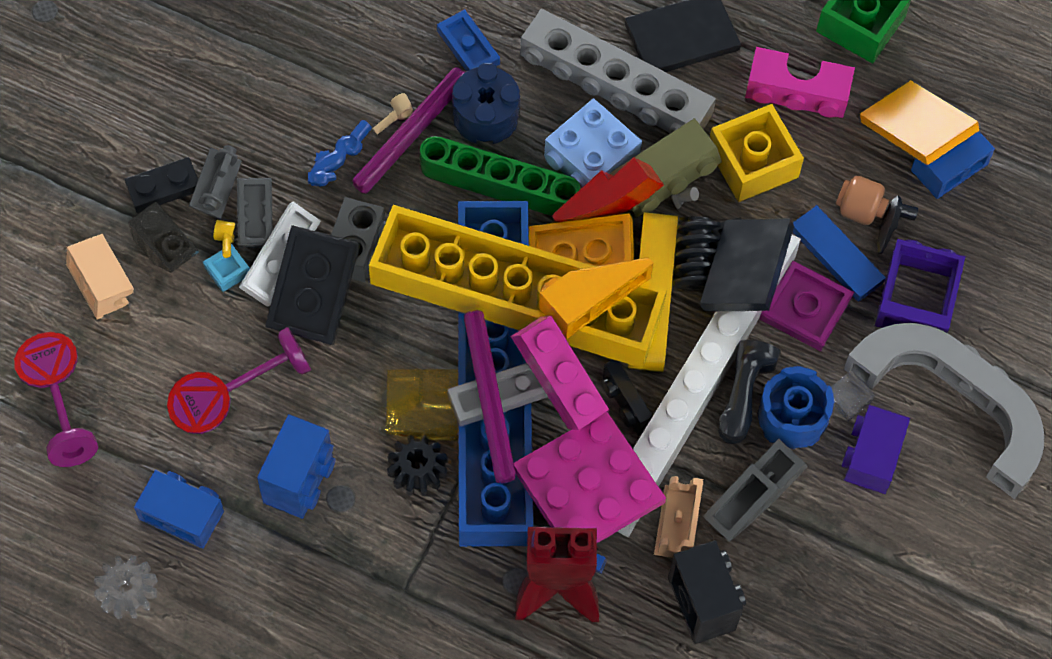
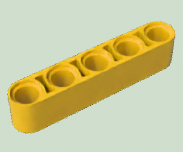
M643 213L639 259L649 257L654 262L651 279L647 282L665 287L667 292L664 307L644 367L642 369L628 364L629 369L664 371L678 216Z

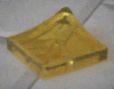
M458 369L387 370L386 433L408 437L411 434L414 438L421 439L426 434L429 440L459 441V423L448 397V389L458 386Z

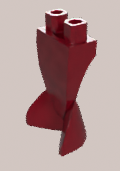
M528 527V575L519 587L516 598L515 620L525 619L558 592L571 606L590 621L599 622V599L596 588L591 581L597 566V528Z

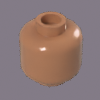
M855 176L851 181H844L836 205L840 206L841 216L863 225H870L875 217L882 219L889 199L883 198L885 188L882 184L862 176Z

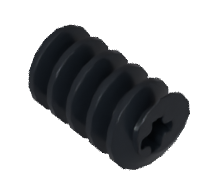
M680 217L679 220L685 223L677 226V232L683 237L676 240V246L682 250L675 253V260L682 264L674 267V273L681 278L673 281V287L688 291H704L709 275L708 270L711 269L713 263L709 260V257L714 256L717 250L710 247V243L720 241V236L712 234L711 229L721 227V222L707 217Z

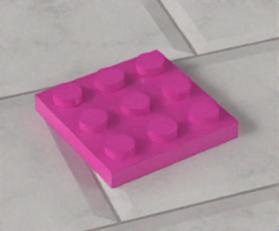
M605 412L580 430L572 429L513 463L517 477L550 527L597 528V543L666 502L665 495L608 412Z

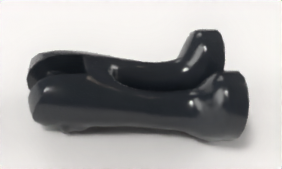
M741 340L739 342L732 392L718 423L719 435L725 443L737 444L746 438L752 422L753 386L759 374H770L776 369L781 351L775 346L757 340Z

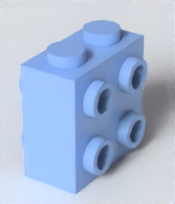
M593 98L545 139L544 156L547 163L554 170H561L565 175L576 179L582 188L601 170L610 173L640 154L642 140Z

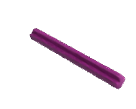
M458 67L453 68L353 178V186L363 194L368 193L452 100L453 86L465 73Z
M480 310L469 311L465 314L464 321L495 480L497 483L511 482L515 480V469L484 313Z

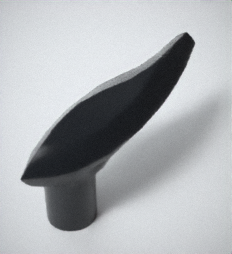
M899 195L889 204L881 223L878 236V254H882L887 247L892 233L898 227L900 217L913 221L917 217L918 208L903 204Z

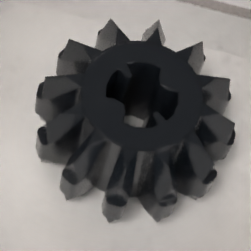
M411 434L408 436L407 445L397 441L395 443L396 452L389 453L387 456L388 463L391 464L387 468V474L389 477L395 478L394 487L400 489L406 486V494L409 497L414 493L415 489H420L421 495L425 497L428 485L438 490L440 487L439 478H446L448 474L447 468L444 467L448 463L447 454L440 453L441 444L437 441L429 445V437L426 434L421 438L420 442H415V438ZM415 462L423 463V466L420 464V469L412 468V465L415 467Z

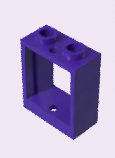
M897 239L891 255L874 326L884 328L894 324L916 323L932 326L948 333L966 256L958 255L950 249H935L923 246L915 240L904 241ZM900 264L949 277L940 314L891 301Z

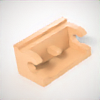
M103 234L67 247L66 266L96 319H100L103 315L129 304L126 296L132 294L134 288Z
M673 476L670 478L669 485H665L663 494L666 497V502L661 506L654 555L673 558L675 553L694 547L704 479L693 478L690 484L679 483L678 476Z

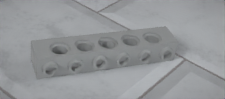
M542 8L521 37L520 55L529 63L540 65L552 71L559 79L569 80L581 86L588 94L598 95L610 101L615 108L623 111L627 110L640 117L644 123L651 126L656 125L669 132V134L693 118L704 129L713 116L716 102L715 97ZM558 47V48H562L563 50H559V51H558V50H554V49H552V48ZM583 62H588V63H591L592 65L586 66V65H582L581 63H583ZM611 77H617V78H620L621 80L615 81V80H611L610 78H611ZM640 92H646V93H649L650 95H648V96H643V95H640L639 93H640ZM675 107L678 108L679 111H672L668 108Z

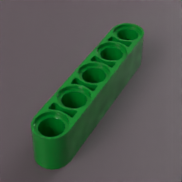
M429 137L420 146V167L426 177L501 201H528V209L550 216L568 201L558 198L559 196L568 195L572 197L581 189L578 181L570 176L446 138ZM431 156H440V157H442V158L439 159V160H431V159H429ZM468 165L474 168L471 170H464L461 167ZM502 175L507 178L504 180H496L493 177ZM535 185L539 188L537 190H529L525 187Z

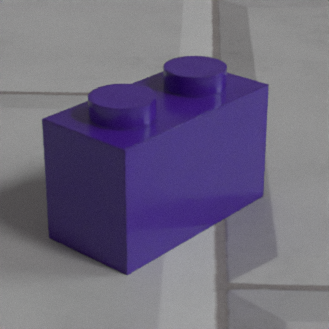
M872 405L868 406L864 416L857 415L851 435L857 437L855 447H847L841 467L847 468L844 481L886 494L893 478L910 418Z

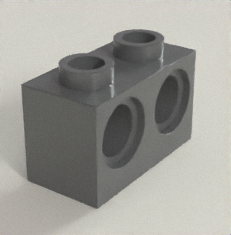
M344 197L331 235L361 243L358 252L360 256L356 259L352 279L365 282L369 273L370 261L386 223L385 208ZM360 223H368L371 225L365 229H360L356 227Z

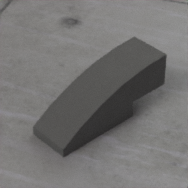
M778 439L755 464L752 463L703 517L730 542L760 516L808 466Z

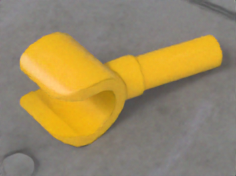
M217 220L213 237L214 240L222 241V256L229 258L231 256V243H234L235 240L233 234L235 223Z

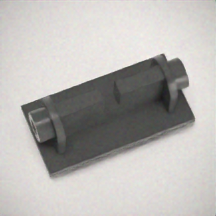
M225 145L220 150L210 147L188 207L221 220L242 160L238 159L236 155L237 150L234 147Z

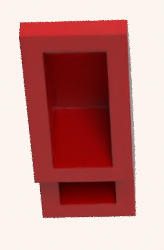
M633 157L614 176L601 170L560 207L552 217L557 222L619 215L648 199L663 187L664 184L649 164Z

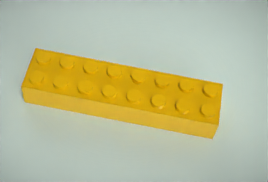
M393 205L370 261L369 275L371 285L465 314L469 311L480 310L484 313V318L487 321L521 330L538 318L545 316L539 309L541 288L546 282L554 277L560 279L571 271L596 266ZM645 282L566 339L571 347L643 369L664 307L667 288Z

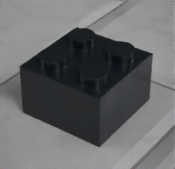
M716 540L675 553L668 575V580L694 645L736 631L740 617H742L743 606L746 605L741 586L739 584L734 585L729 574L732 571L729 556L725 550L720 551Z

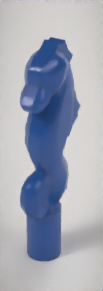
M361 120L350 135L342 136L337 141L333 152L330 153L327 150L316 153L315 164L311 172H308V184L321 187L327 185L328 182L336 180V174L333 171L344 164L346 154L356 156L362 150L361 141L372 129L371 125Z

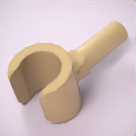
M401 93L391 100L390 104L394 111L372 128L377 135L398 119L406 120L413 113L411 102L405 93Z

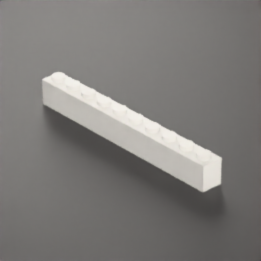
M794 235L791 236L777 286L796 257L801 239ZM716 311L634 446V452L658 487L735 360L739 342L748 338L762 311ZM639 519L617 532L629 537Z

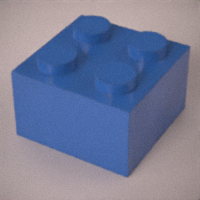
M288 414L257 476L264 504L301 519L304 518L308 509L313 510L321 492L318 487L323 477L329 478L336 461L333 458L334 446L331 444L328 429Z

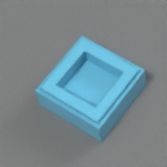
M232 244L231 256L229 258H224L221 250L203 261L204 268L222 292L241 282L250 269Z

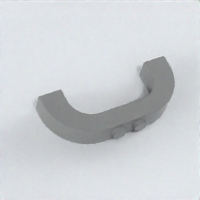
M916 323L894 324L878 329L865 337L848 355L844 370L870 390L893 368L902 365H917L936 374L994 418L1002 429L1005 448L1004 452L992 465L986 478L1013 499H1016L1040 463L1044 449V428L1033 401L1021 387L1009 379L1008 374L998 366H992L980 357L975 348L967 344L964 345L950 334L932 326Z

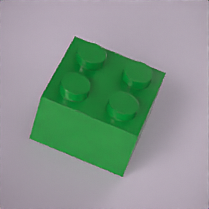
M829 0L821 10L816 32L873 64L905 19L911 0Z

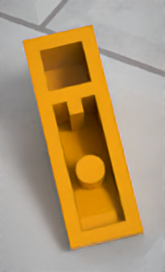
M648 257L571 271L560 279L554 277L541 288L539 309L545 316H552L565 339H568L651 279L654 262Z

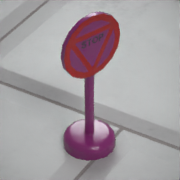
M286 327L278 334L279 342L284 350L282 354L227 384H224L219 377L209 372H194L182 377L174 384L168 395V413L170 419L179 429L190 434H203L214 430L223 423L229 413L231 402L229 392L287 360L291 362L299 374H306L312 371L291 330L289 327Z
M46 332L27 339L19 347L14 358L15 371L21 381L29 386L38 388L50 387L62 432L50 439L46 447L48 460L53 465L59 467L76 466L91 459L98 450L97 439L92 432L83 428L71 429L58 385L74 372L78 362V353L70 338L61 333Z

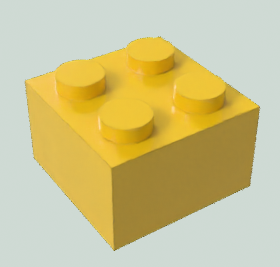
M773 104L711 128L710 138L717 146L722 161L717 166L738 203L799 178L804 157Z

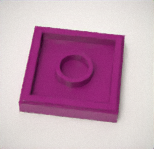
M792 261L776 287L770 311H762L759 320L821 352L853 298L854 292Z

